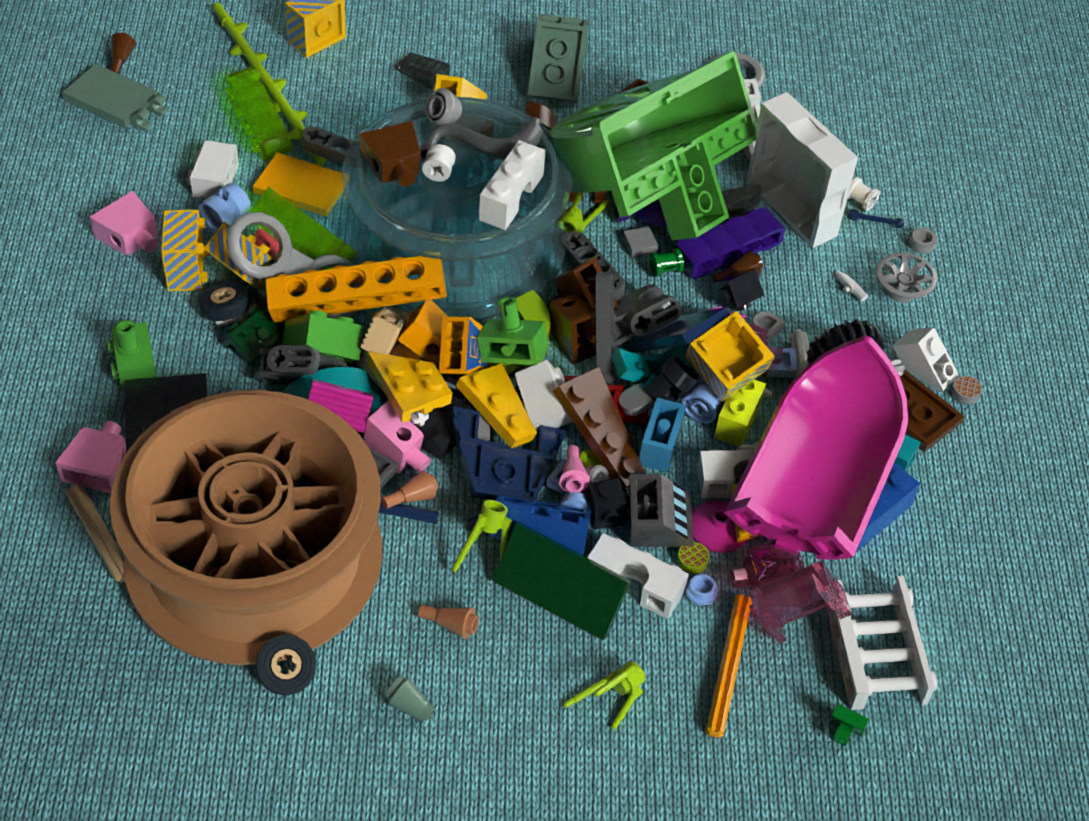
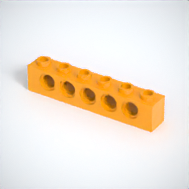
M427 252L415 257H394L388 261H366L361 265H339L327 270H307L300 274H279L273 278H266L268 311L274 323L297 318V314L307 315L309 311H322L327 313V315L447 297L444 268L440 253L433 254ZM412 275H420L416 279H409ZM384 279H391L388 283H380ZM356 283H362L357 288H351ZM332 287V290L322 292L325 288ZM297 292H304L300 296H293Z

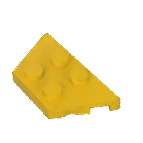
M368 352L367 364L401 422L409 421L411 413L420 410V413L426 414L435 408L451 404L453 393L433 362Z

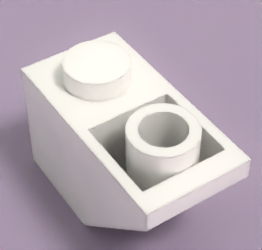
M934 327L908 330L893 345L905 370L938 391H944L959 375Z

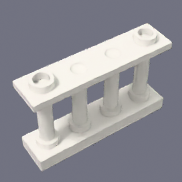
M904 576L897 577L891 593L849 595L848 592H844L842 580L829 581L823 599L850 710L864 709L868 696H871L872 692L917 689L921 705H927L933 691L937 689V679L935 673L930 671L912 607L913 593L910 588H907ZM894 605L898 620L856 623V620H851L849 611L851 608ZM902 633L906 648L863 650L862 647H858L857 637L860 635ZM910 661L913 676L871 679L870 676L865 675L864 666L868 663Z

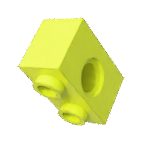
M754 379L726 399L718 417L714 438L735 446L744 445L761 407L766 383Z

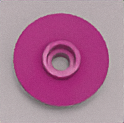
M706 501L699 504L692 511L693 539L712 552H731L739 549L747 541L737 543L734 521L724 513L729 503L727 501Z

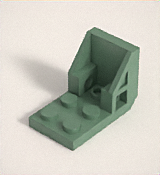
M539 14L528 86V98L578 104L583 64L589 40V20Z

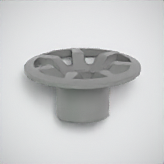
M903 252L890 254L879 262L876 269V276L881 286L888 291V295L893 300L900 303H907L913 299L924 297L930 294L936 287L937 274L935 269L928 261L914 254ZM900 258V268L898 269L894 263L889 261ZM907 259H912L919 263L910 269L908 268ZM883 266H884L886 269H888V270L891 272V274H887V275H884V276H883V275H882V268H883ZM926 267L931 276L926 274L918 276V273ZM920 283H931L930 286L924 290L920 285Z

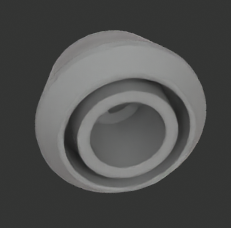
M439 88L429 96L426 102V116L435 127L442 124H454L462 114L461 102L448 89Z

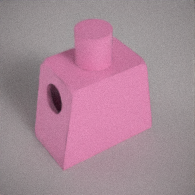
M133 191L90 216L93 236L124 255H130L139 248L150 253L158 246L155 218Z
M387 401L367 419L364 442L367 446L399 463L396 473H401L409 465L417 472L425 470L431 462V458L420 450L424 437L423 433L410 420L401 422L390 401Z
M106 421L101 430L87 427L81 429L56 462L61 482L77 483L79 486L111 493L117 469L126 454L125 439L120 435L121 427L113 421Z

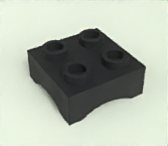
M453 395L451 404L435 408L428 413L429 419L425 421L423 426L414 424L424 435L421 448L439 460L457 445L450 419V411L453 406L477 411L472 404L463 402Z

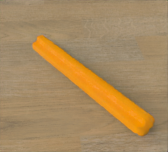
M742 594L736 595L733 603L706 727V734L716 738H721L724 735L752 599L749 596Z

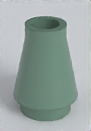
M399 676L384 696L390 701V706L418 719L423 724L436 709L410 678L406 680L404 677Z

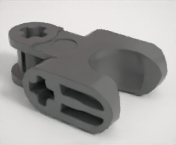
M648 284L617 300L618 306L614 308V347L626 342L627 339L635 335H649L676 321L681 313V306L678 300L668 294H664L662 289L654 284Z
M279 345L274 348H259L258 356L262 357L260 372H255L254 378L267 383L286 384V382H293L304 375H314L318 370L347 367L345 361L334 356H320V351L309 345Z

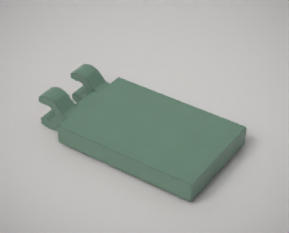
M94 64L62 92L64 101L124 128L132 124L140 130L146 131L152 125L150 121L146 120L150 115L148 110L158 116H162L168 111V108L162 105L167 100L164 95L98 64Z

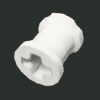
M856 177L851 182L847 199H854L863 205L862 208L865 211H869L879 199L880 190L869 188L862 183L861 178Z

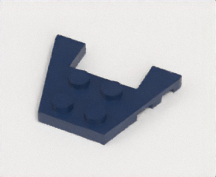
M453 406L450 411V419L471 497L496 501L498 495L536 500L560 445L566 436V431L540 425L536 436V451L517 447L511 449L508 445L478 439L480 412Z

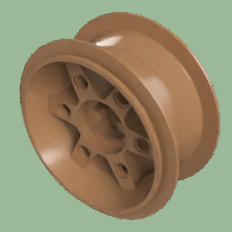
M264 390L227 392L195 400L173 410L149 427L127 451L117 469L111 488L110 514L116 540L124 554L125 584L132 604L142 620L157 636L174 648L191 656L222 664L256 665L257 655L262 646L273 637L284 634L294 635L303 639L313 650L327 643L346 629L361 613L372 596L380 575L382 536L377 519L381 496L380 478L376 462L367 444L352 426L339 415L313 401L287 393ZM325 548L312 558L306 553L309 550ZM198 562L193 572L175 564ZM284 656V660L291 659L290 656Z

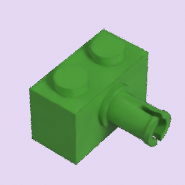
M509 297L501 298L497 303L501 319L490 318L477 336L482 362L538 365L549 347L545 321L520 320L516 298L511 297V303L509 302Z
M123 320L116 327H111L113 339L107 340L110 358L116 357V362H110L114 380L120 379L122 391H124V380L156 378L147 322L134 324L130 320Z

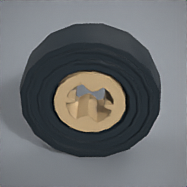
M229 280L207 287L200 294L198 303L202 315L208 320L226 321L243 314L250 307L251 297L244 283Z
M284 634L273 637L262 646L257 655L255 669L258 680L265 689L277 695L289 696L299 693L310 684L315 675L317 662L314 651L306 641L294 635ZM284 656H290L292 658L291 664L295 665V670L293 672L288 670V674H282L280 672L281 667L276 665L279 658L282 661L284 660Z

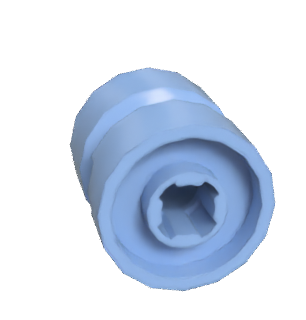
M234 183L226 184L215 195L210 196L199 204L198 207L200 217L205 218L206 226L215 233L224 221L231 226L236 218L250 212L252 209L251 202L246 193Z
M699 374L697 376L699 382L686 393L682 399V404L686 405L685 412L689 417L700 423L708 424L717 418L725 401L722 402Z

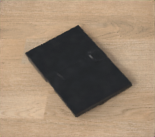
M206 373L124 380L126 453L139 436L156 421L175 409L195 400L208 397Z

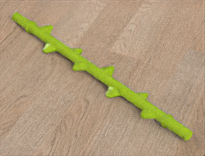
M215 3L212 7L214 12L220 19L221 25L226 28L236 43L229 51L232 56L241 54L245 56L253 68V71L247 76L248 79L262 81L274 99V102L268 109L270 114L282 112L293 127L287 138L289 140H301L302 132L305 129L302 121L308 116L307 112L294 111L281 93L282 88L287 83L284 78L273 80L262 65V62L268 58V55L266 53H254L242 35L248 27L247 23H234V19L228 15L222 4ZM310 153L317 165L321 166L326 163V158Z

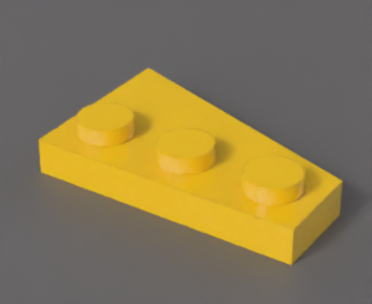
M502 363L459 378L456 387L511 449L533 441L537 432Z

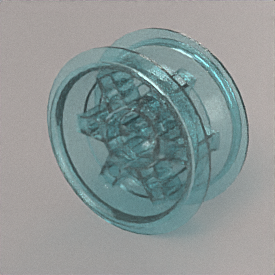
M457 97L462 105V114L454 124L491 138L502 139L517 134L521 125L529 122L532 117L510 106L490 100ZM428 99L397 107L379 116L360 133L412 121L420 148L426 142L430 132L436 127L429 122L426 116L425 108ZM540 124L543 135L536 147L545 149L544 175L532 193L523 190L519 201V211L507 229L503 230L479 220V204L481 192L504 160L487 156L457 138L445 136L440 138L437 144L450 147L456 155L449 178L440 182L427 178L422 171L424 161L421 159V172L415 176V182L410 186L403 187L399 184L398 180L388 183L380 182L360 156V137L358 134L347 151L342 173L344 194L351 208L345 234L347 256L353 265H361L366 261L381 262L388 261L394 257L408 258L419 255L441 259L444 268L447 297L432 299V301L448 317H472L474 320L500 315L497 303L501 298L509 297L510 302L511 297L517 298L531 290H534L539 295L557 276L566 252V248L561 242L563 240L566 241L564 222L560 223L558 221L569 201L572 189V171L565 164L553 145L550 137L552 133ZM412 275L409 279H416L420 275ZM384 279L380 283H388L391 279ZM423 301L393 306L403 311L414 312Z

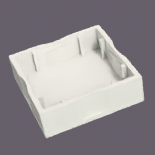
M786 92L761 103L756 129V143L750 159L746 184L769 206L774 208L786 220L788 225L814 248L838 236L858 157Z

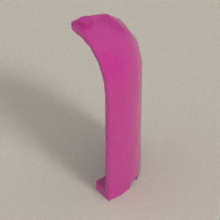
M862 336L824 353L809 364L791 382L780 399L724 511L732 521L752 536L756 537L759 533L774 541L775 548L798 555L799 551L814 553L817 559L824 560L854 557L904 441L908 424L907 397L900 376L887 355L871 337Z

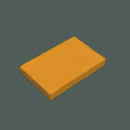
M277 152L254 183L253 193L327 217L349 185L350 175Z

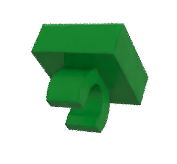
M837 704L831 722L839 727L833 741L846 746L852 733L862 737L869 718Z

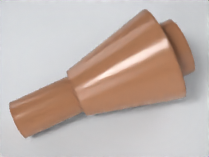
M422 470L400 487L398 491L382 497V505L385 509H388L402 502L409 503L435 499L436 491H438L437 481L432 474Z
M421 605L418 611L419 618L435 621L463 639H467L470 634H475L479 624V616L476 615L473 607L437 609Z

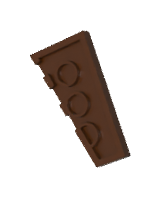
M599 367L559 385L553 391L601 464L608 470L611 479L619 478L622 490L629 487L630 474H646Z

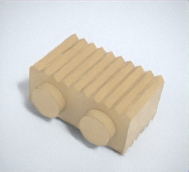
M384 307L372 318L373 320L363 338V342L360 344L361 349L365 350L364 354L367 356L368 352L389 355L396 346L397 339L408 320L406 317Z

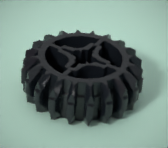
M855 319L851 323L845 320L843 324H835L831 329H824V334L815 336L816 341L809 344L810 349L806 352L808 365L827 351L862 336L871 337L885 353L884 339L874 324H869L867 320L860 322L858 319Z

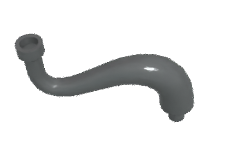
M532 117L529 122L521 125L517 134L502 139L491 138L460 125L442 124L434 128L428 135L426 142L420 146L421 159L425 161L428 149L432 145L437 144L440 138L449 136L461 140L487 156L505 160L519 140L534 146L538 145L543 135V130L540 127L541 121L537 117Z

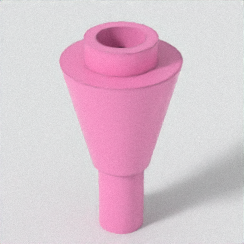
M570 445L567 448V460L559 479V485L568 493H580L588 488L590 478L579 459V448L575 445Z

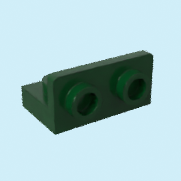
M268 304L263 308L259 305L246 315L248 320L243 324L237 321L225 332L227 338L223 342V346L228 348L232 345L249 365L260 357L258 356L259 348H271L284 335L285 321L274 323L268 311Z

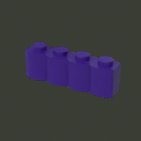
M767 207L750 210L745 216L730 218L723 225L713 227L698 238L681 239L676 243L675 248H679L682 253L683 269L692 279H697L708 275L715 269H723L730 266L748 250L755 254L759 251H766L776 247L783 241L785 227Z

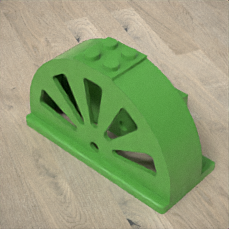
M731 51L697 69L659 79L591 104L559 121L550 130L549 135L566 187L570 191L586 193L611 190L620 217L630 216L659 199L671 240L698 238L729 218L714 165L756 141L757 123L737 55L734 51Z

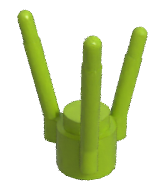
M577 192L572 205L567 209L569 195L565 193L559 215L555 221L558 229L564 234L571 231L583 233L585 227L610 203V199H606L583 220V213L577 207L584 193Z
M486 500L483 503L476 524L452 567L453 572H457L473 542L478 539L482 530L494 534L501 529V561L508 544V532L512 522L510 518L506 517L508 509L504 504L494 500Z
M627 661L623 666L615 669L605 678L566 700L563 706L568 708L592 693L599 697L611 688L620 695L628 694V698L611 724V728L615 730L635 699L643 693L640 685L646 680L645 673L637 663Z

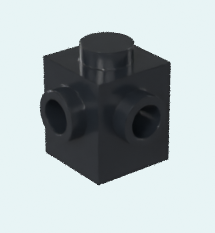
M755 269L740 270L714 282L717 290L716 297L719 303L722 304V307H727V309L734 308L735 311L745 310L751 307L750 302L764 296Z
M619 478L589 483L587 498L591 505L590 519L594 530L624 525L626 508H630V498L628 491L622 490Z

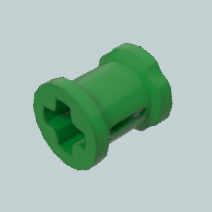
M675 248L668 253L657 254L653 252L649 255V265L654 277H660L661 273L671 271L679 273L683 271L684 262L679 248Z

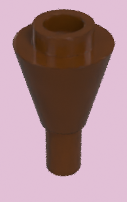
M116 33L111 37L112 64L110 70L120 74L122 65L136 47V41L127 33Z
M748 250L728 266L726 270L712 275V280L716 282L737 271L755 269L757 275L760 276L761 269L763 268L762 260L757 253L754 254L751 250Z

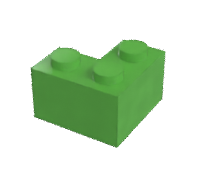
M309 311L307 315L297 314V318L285 321L282 345H309L318 349L320 356H334L346 363L360 360V344L362 343L364 326L354 324V319L336 317V319L328 318L325 312Z

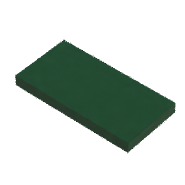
M522 523L515 525L492 580L602 640L607 638L631 584V580Z

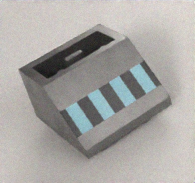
M630 474L629 514L631 547L693 546L691 493L662 474Z

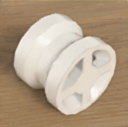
M442 144L432 145L428 149L426 159L422 165L424 175L433 181L447 180L455 162L456 155L454 151Z

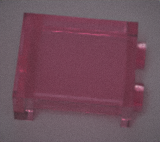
M822 560L749 591L753 601L749 608L755 622H761L767 635H773L779 643L787 641L783 625L827 606L831 607L840 620L852 615L842 585Z

